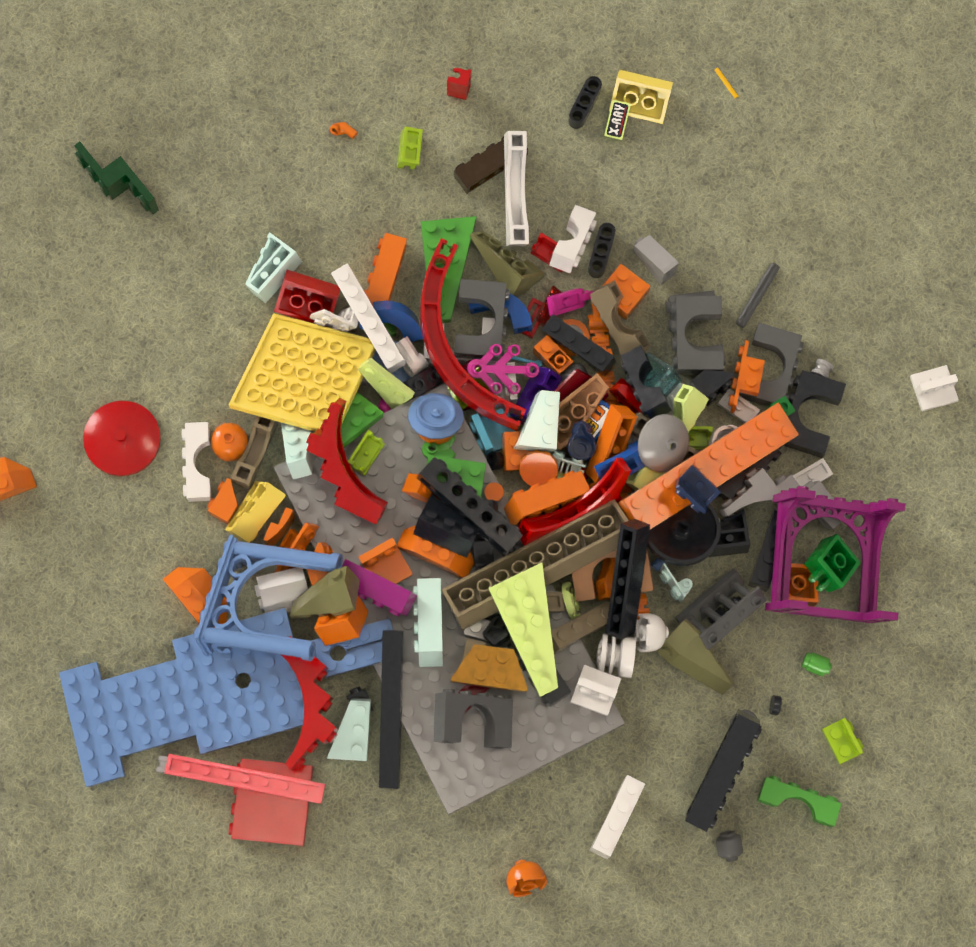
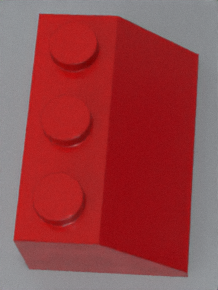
M287 269L274 312L315 324V320L310 319V315L323 309L333 313L340 288L338 285Z

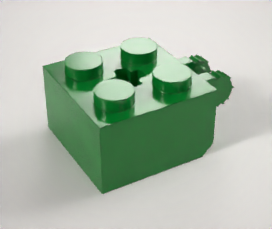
M835 534L822 539L804 565L812 573L808 579L809 582L814 583L817 580L819 582L816 590L821 592L825 589L829 593L846 585L861 562L839 535Z

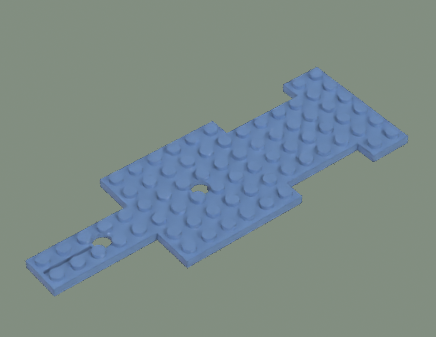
M286 608L240 620V623L245 628L253 632L284 637L291 636L294 638ZM388 618L364 625L359 638L327 646L324 645L320 638L311 640L316 644L314 656L329 668L326 671L328 674L325 678L381 663L383 630H393L391 619ZM236 625L229 629L240 632ZM194 634L172 640L177 659L102 680L98 662L59 672L86 787L125 777L121 757L196 736L200 754H206L303 726L304 701L296 674L289 663L280 654L232 647L230 653L225 654L214 650L213 654H209V657L205 656L196 642ZM335 646H342L346 651V655L341 661H335L331 658V650ZM241 673H247L251 678V682L246 688H239L237 686L236 678Z

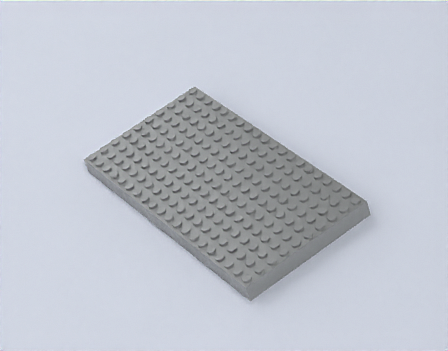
M446 384L422 394L441 393L452 397ZM420 396L383 413V418L367 429L373 432L375 437H381L385 446L365 476L353 470L369 490L388 502L384 514L377 524L371 523L334 505L337 499L334 495L339 486L320 478L323 472L320 468L325 459L315 455L312 475L294 480L286 461L274 467L275 473L302 526L305 523L319 526L315 537L310 541L314 550L318 543H327L331 546L333 553L342 554L343 562L347 559L364 568L358 558L359 556L392 537L397 544L404 529L417 524L418 518L427 503L414 499L404 493L402 489L408 473L419 474L427 465V458L424 457L421 450L425 441L412 429L408 421V410L412 402ZM463 417V423L459 431L454 434L455 441L451 446V449L456 454L453 458L486 463L481 498H485V487L489 483H498ZM367 430L344 448L347 460H349ZM503 494V498L498 502V511L503 513L509 522L503 509L508 500ZM466 502L468 508L475 509L473 502ZM499 528V535H505L502 528ZM479 533L477 534L476 540L484 539ZM521 540L517 542L519 548L524 546ZM472 547V549H471V554H472V557H473V560H474V553H473V547ZM493 547L495 562L502 558L503 555ZM400 550L413 575L397 585L412 593L413 586H417V579L441 578V589L461 579ZM475 564L473 565L470 574L479 570V568H475ZM552 584L546 586V592H555ZM441 591L443 666L419 667V652H415L414 640H418V634H414V622H418V616H414V604H418V598L415 599L407 616L400 614L398 617L388 612L389 607L384 605L383 608L372 604L373 599L367 597L365 600L360 597L369 611L364 625L390 618L393 630L404 631L401 723L448 816L625 724L614 702L608 716L570 703L583 666L587 665L595 668L580 639L565 650L554 655L555 667L571 690V694L550 707L548 703L546 705L543 703L536 688L529 682L528 678L530 676L526 670L522 671L528 687L527 692L490 688L487 692L489 697L505 695V699L513 700L512 748L495 749L484 747V720L481 713L474 707L462 718L460 743L433 742L435 694L442 693L443 689H455V693H458L466 685L452 683L451 678L462 663L466 639L482 640L463 635L464 630L461 629ZM499 611L484 620L491 621L495 615L499 614ZM566 611L549 613L551 631L571 621ZM507 641L504 642V643H503L501 646H499V647H500V648H507L506 645L508 644V642H507ZM486 642V646H492L489 642ZM382 662L373 665L380 681Z

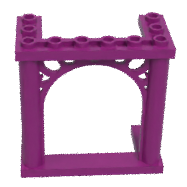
M797 486V488L781 490V493L774 494L773 503H778L772 590L771 602L765 603V611L863 623L898 621L899 613L877 611L880 555L886 528L896 513L905 511L906 503L898 502L899 499L887 498V501L878 500V502H870L869 504H863L862 500L846 502V498L835 497L834 500H831L826 495H816L815 497L816 491H811L806 486ZM797 507L804 510L806 515L804 520L797 516ZM810 510H815V514H811ZM845 513L846 515L853 513L849 519L844 517ZM861 515L864 521L861 526L856 527L854 519L856 516ZM820 517L834 518L846 524L856 535L862 554L858 612L808 606L806 601L789 600L793 543L800 529L809 521ZM792 519L797 523V527H793L794 522H792ZM866 528V531H863L864 536H862L860 531Z

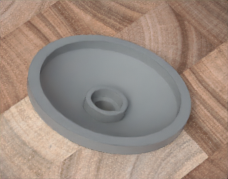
M669 414L655 416L645 424L638 439V453L641 461L647 468L656 472H667L682 462L689 445V435L685 424L676 416Z

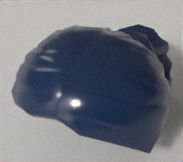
M580 420L572 427V436L568 441V452L576 460H586L594 455L596 442L591 434V425Z

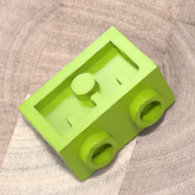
M843 718L821 729L839 765L863 753V744L859 738L856 739L853 733L854 727L850 720L847 721L846 718Z

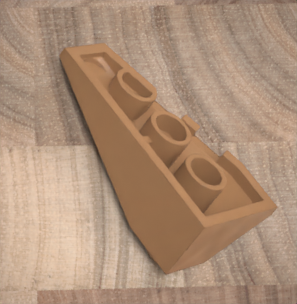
M598 373L559 403L557 447L560 450L568 445V441L572 436L573 425L580 420L587 422L609 390V387Z

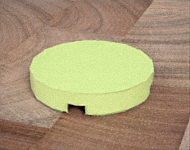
M565 582L562 583L563 599L568 615L573 620L581 615L580 613L577 614L580 606L579 602H576L574 589H570L572 583Z

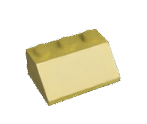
M619 70L609 111L611 110L613 100L631 104L628 116L663 124L673 82Z

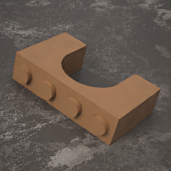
M648 546L641 592L654 590ZM617 549L572 573L576 602L596 599L595 566L605 558H616Z

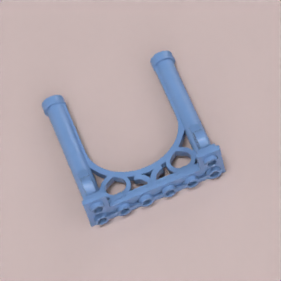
M229 535L228 541L224 543L222 558L218 561L217 573L212 578V588L206 596L205 608L200 613L199 626L194 631V638L203 654L209 657V654H213L214 650L227 654L230 653L232 647L300 657L302 660L312 661L316 651L314 641L258 633L245 628L240 623L237 615L238 596L246 581L257 571L265 567L284 565L331 572L342 568V554H325L238 541L234 535ZM242 565L248 567L244 572L240 574L234 573L235 570L238 571V568L241 569ZM231 576L234 579V581L230 585H228ZM223 597L227 598L228 605H221ZM229 612L232 617L226 623H217L222 613ZM236 625L240 632L229 629Z

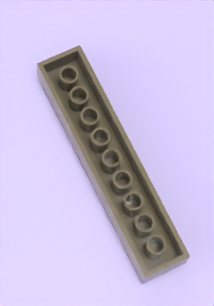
M615 499L441 589L445 601L461 629L464 630L498 612L488 588L541 562L543 563L546 587L616 550L620 524L629 520Z

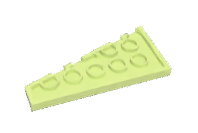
M541 562L488 588L540 697L558 688L543 563Z

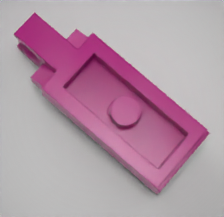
M576 288L547 297L549 315L556 316L584 307L585 301L591 299L590 294L593 291H583V288Z

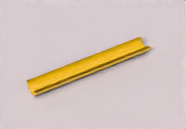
M718 67L714 69L734 98L738 97V94Z

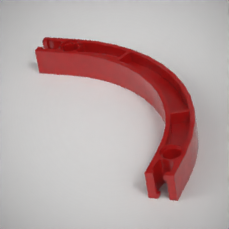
M441 238L426 271L421 292L420 324L428 355L445 384L466 405L488 419L517 431L521 421H515L508 417L507 414L511 413L520 416L519 418L522 419L526 409L491 393L476 382L460 365L447 342L441 319V290L447 272L457 253L458 245L453 243L452 249L450 248L449 250L450 255L446 257L440 254V251L444 249L447 240ZM442 263L444 267L438 268L435 264ZM495 408H502L504 410V413L498 414L495 411Z

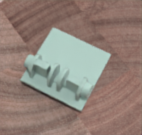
M560 450L550 453L555 457L558 469L562 462L559 473L562 472L564 463H568L565 474L568 473L570 464L572 465L570 471L575 473L582 471L584 473V470H581V467L585 468L587 464L584 460H576L573 457L565 456L566 452Z
M664 563L660 569V579L664 584L668 583L670 586V594L675 601L679 600L682 603L692 588L693 583L688 578L677 583Z

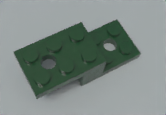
M80 141L74 145L76 149L74 154L78 159V163L83 169H87L88 175L94 183H98L105 197L110 196L113 200L129 189L135 198H139L140 204L146 212L150 211L152 214H155L159 211L153 195L121 156L102 169Z

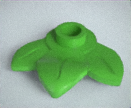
M455 435L449 441L442 444L425 442L421 449L422 454L425 458H428V455L447 458L455 457L456 454L451 449L455 441Z

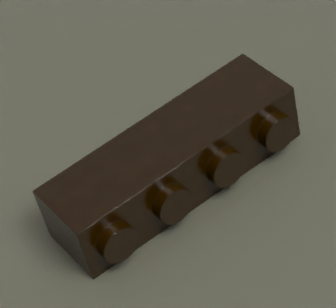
M504 136L497 144H490L486 151L473 155L470 161L461 163L455 168L454 177L466 194L505 170Z

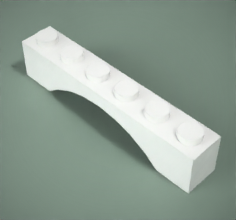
M507 131L504 134L506 246H526L529 244V227L525 203L527 131Z
M345 264L331 273L387 370L393 373L406 365L407 362L382 323L350 266Z

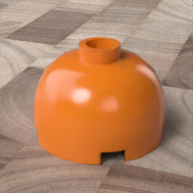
M230 422L218 426L213 431L210 441L215 455L221 460L230 462L242 457L249 439L241 426Z
M526 860L517 861L508 871L506 879L509 894L511 895L512 893L514 897L530 895L532 893L529 890L538 887L540 891L548 882L543 869L537 863Z

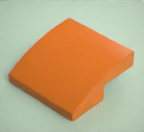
M285 508L278 525L270 523L263 539L265 545L274 546L284 537L295 519L292 509Z

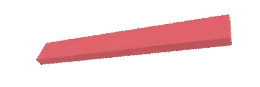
M173 754L168 755L165 774L318 804H322L326 785Z

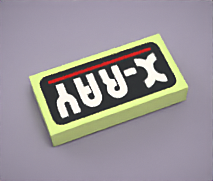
M613 100L604 136L618 140L623 139L631 106L630 103Z

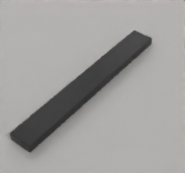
M383 630L379 788H400L404 631Z

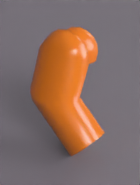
M346 122L334 123L330 126V133L333 135L346 134L351 139H354L358 134Z

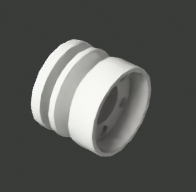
M602 633L596 656L598 670L604 672V668L607 666V673L612 674L615 667L617 668L618 677L631 678L635 660L636 637L628 636L622 639L620 644H616V637L611 636V642L607 643L608 635Z

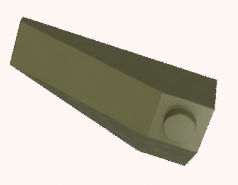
M479 231L470 234L471 239L496 280L506 283V289H510V294L514 296L524 294L544 276V273L527 259L525 262L515 257L517 252L501 248L502 243L486 232Z
M348 566L329 572L293 601L290 616L292 618H306L318 614L320 617L326 614L339 616L355 610L360 583L359 578Z
M685 619L665 640L662 647L656 651L672 666L723 695L734 682L723 665L717 663L713 657V650L705 648L699 637L701 632Z

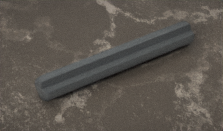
M771 263L737 319L736 324L744 328L780 268L777 264Z

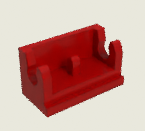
M453 68V72L459 73L460 77L448 76L447 95L466 100L471 86L472 70Z
M540 233L536 244L532 246L530 254L550 265L557 242ZM553 267V268L556 269L557 271H559V272H561V273L563 272L562 270Z

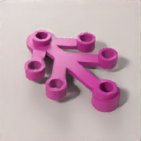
M499 344L491 345L489 351L480 360L474 359L468 363V374L473 378H480L493 394L500 393L502 385L498 382L494 383L487 373H494L512 395L518 394L521 388L518 383H513L505 373L524 374L527 378L536 377L539 373V367L534 362L527 363L524 366L505 365L513 356H517L520 353V347L516 344L510 345L507 352L494 365L486 364L493 356L501 354L502 347ZM494 346L498 348L497 353H494L493 351ZM512 347L516 348L515 354L511 351ZM476 365H478V366L480 367V371H479V372H476V371H475V366H476ZM531 366L535 369L534 373L530 372ZM494 385L498 386L497 392L493 390ZM512 385L516 386V392L512 391Z

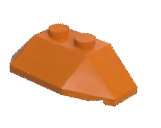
M6 457L0 458V501L37 487L31 469Z
M416 525L404 529L397 543L398 549L461 579L470 574L474 565L471 551L466 558L414 535Z
M177 567L163 581L199 624L200 613L206 605V596L212 588V577L204 568ZM223 597L221 605H228L226 597ZM228 612L222 613L217 623H226Z

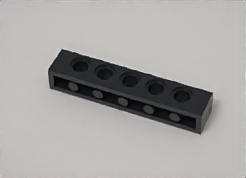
M434 457L419 473L417 479L447 506L478 528V533L505 556L523 536L521 530L516 525H511L503 513L500 511L496 512L487 499L476 494L477 491L471 485L467 486L459 474L456 472L452 473L443 460ZM437 476H444L446 482H439L437 480ZM452 489H458L461 495L455 496L452 493ZM466 502H473L475 509L468 508ZM481 515L489 516L490 522H484ZM496 528H502L505 535H499L496 532Z

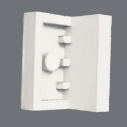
M947 365L910 376L922 412L958 402L959 399L954 388L958 379L956 374L950 375Z
M584 665L570 703L608 716L621 678Z

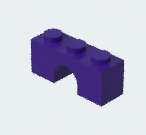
M539 367L538 375L529 378L516 405L526 409L523 418L520 419V416L510 414V416L517 421H521L520 424L524 425L535 395L541 390L554 391L562 378L552 369Z

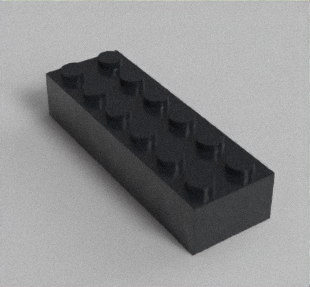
M738 709L686 813V822L705 832L708 831L709 827L713 829L717 821L718 814L716 813L718 810L722 811L726 803L725 795L727 792L731 793L735 785L734 777L736 774L740 775L744 767L743 759L745 756L749 757L753 749L752 741L753 739L757 740L762 731L759 719Z

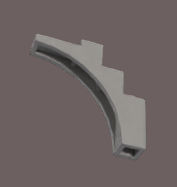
M753 468L746 474L747 478L743 480L746 486H743L736 492V497L733 499L728 498L721 504L723 507L718 511L723 517L729 516L751 503L764 500L773 501L774 494L781 493V490L797 488L800 485L791 474L785 476L782 474L773 482L763 468ZM809 481L804 485L809 487V490L816 491L815 497L816 495H826L828 499L834 500L820 481ZM810 510L811 514H815V510ZM817 518L827 530L834 529L841 523V521L834 518Z

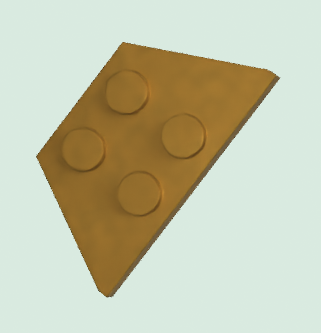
M474 644L451 678L452 683L521 692L528 691L514 649Z

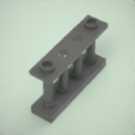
M732 569L675 618L679 625L685 619L692 623L701 632L699 637L705 648L709 650L767 600L760 587L757 586L752 591L745 588L738 571ZM736 591L744 596L737 604L729 599ZM723 603L730 610L723 616H720L714 610ZM709 616L715 622L706 629L700 622Z

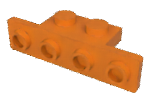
M745 340L744 346H740L738 351V357H741V360L736 363L734 373H738L737 378L733 379L731 387L735 391L734 395L730 394L729 398L730 413L735 412L739 393L758 396L765 360L746 356L749 345L748 340Z
M305 523L299 533L295 529H290L279 547L305 551L309 542L315 537L319 526ZM276 565L277 569L275 570V572L288 570L295 567Z

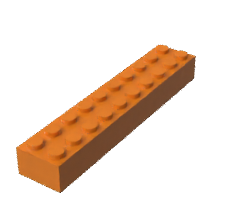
M778 402L617 504L628 520L637 519L650 524V529L691 504L687 498L682 499L676 493L675 485L676 480L692 464L718 487L799 434Z

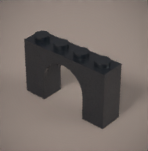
M802 370L800 376L796 375L793 386H796L794 393H790L788 399L795 409V412L789 415L788 418L799 435L783 446L823 458L830 436L806 428L799 419V406L810 399H817L838 406L842 400L846 384Z

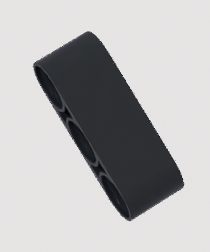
M591 76L585 81L569 113L568 122L572 128L580 129L585 124L601 92L602 82L600 78ZM594 85L597 89H590L589 86ZM581 101H588L589 104L583 105ZM579 116L581 120H574L573 117Z
M603 223L598 230L588 267V273L593 278L602 277L606 269L616 231L611 223ZM609 231L611 235L604 236L602 232ZM604 248L606 253H599L597 249ZM599 265L602 269L596 271L592 266Z

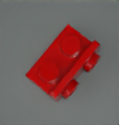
M620 378L609 392L634 414L642 413L639 407L642 403L641 401L638 402L633 394L635 390L623 378Z

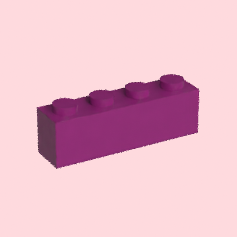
M345 559L342 567L348 566L360 580L359 597L365 600L367 597L373 599L372 604L383 608L384 605L389 607L388 612L398 617L400 614L408 615L417 597L416 594Z

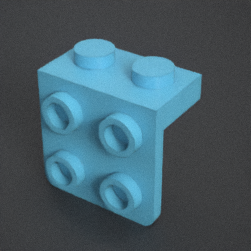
M501 408L499 410H496V412L498 414H503L504 410ZM478 413L471 416V422L469 423L472 433L477 435L478 440L476 441L485 456L491 451L502 449L503 432L515 431L485 416L479 417Z

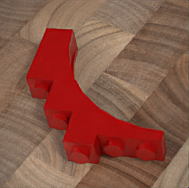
M339 398L335 402H331L327 411L330 413L328 419H324L320 429L310 433L308 436L306 451L325 459L320 468L323 471L320 478L339 486L334 495L337 498L334 505L371 523L377 524L381 520L388 502L375 495L361 482L347 460L341 432L342 416L347 401Z
M616 458L602 479L574 502L549 514L522 519L519 526L523 535L520 539L522 544L525 546L613 499L617 503L622 501L623 499L619 494L631 473V469L624 459Z
M281 655L296 674L304 701V721L301 735L293 753L285 763L290 769L295 770V768L299 769L306 760L304 758L309 752L312 754L319 746L317 742L319 740L325 745L328 742L332 743L338 734L336 732L339 729L321 715L323 711L327 712L331 708L333 698L316 683L318 681L321 682L328 673L326 671L329 668L315 656L312 661H306L300 657Z

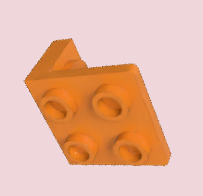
M393 537L358 557L365 569L395 584L413 575Z

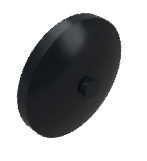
M689 504L650 529L648 548L656 557L672 565L690 566L700 563L712 554L720 538V520L715 509L709 504L705 514L701 511L697 513Z

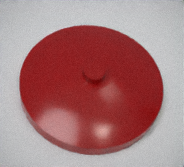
M114 401L100 407L89 418L83 434L84 448L90 461L99 470L113 476H129L144 470L155 459L161 442L160 429L154 416L142 405L131 401Z

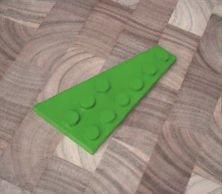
M476 216L421 221L426 271L441 238L447 240L444 249L440 251V254L446 257L450 255L449 250L450 248L452 249L453 243L458 245L457 253L447 272L441 290L440 307L442 323H451L472 240L470 234L473 233ZM442 263L435 264L438 268L444 267Z
M356 392L342 423L341 432L344 448L383 418V412L358 392Z

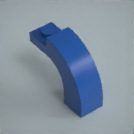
M509 293V301L505 300L504 307L508 308L507 316L512 323L514 335L524 331H532V322L527 308L522 301ZM469 303L471 314L491 311L484 305Z
M394 301L373 302L374 309L382 323L395 325L401 330L403 337L408 336L411 342L423 339L419 319L407 306Z

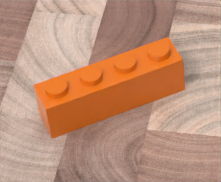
M385 233L384 238H380L378 244L380 252L378 256L375 255L372 266H375L373 273H369L367 280L369 288L364 290L372 306L373 302L391 300L406 250L407 238Z
M611 404L596 443V451L591 457L586 470V474L596 484L600 481V478L594 466L626 449L638 417L627 406Z

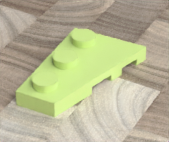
M372 358L363 362L358 369L391 409L407 402L415 393Z

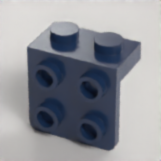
M693 464L676 480V493L682 499L687 498L691 502L690 506L697 513L701 511L705 514L707 506L721 493Z

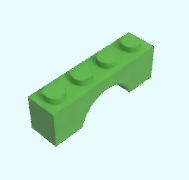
M772 775L769 778H764L757 798L758 802L776 808L785 799H799L810 808L814 822L831 828L835 826L842 804L837 802V798L826 795V797L819 796V792L812 789H807V791L799 789L800 785L788 782V784L782 783L780 778Z

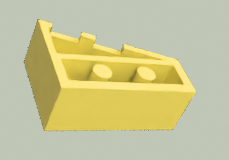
M255 481L225 530L242 542H252L286 494L268 482Z

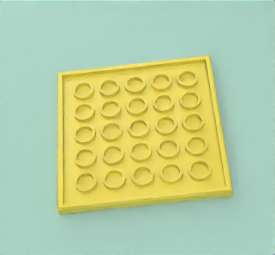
M273 313L231 398L229 408L315 432L317 429H320L324 419H328L330 413L327 411L331 402L341 398L347 401L342 416L343 423L364 377L358 369L363 362L373 358L376 349L369 338Z

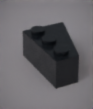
M431 494L418 518L413 534L467 558L479 529Z
M742 509L738 513L730 517L727 516L720 521V538L716 548L709 557L749 552L751 544L745 511Z

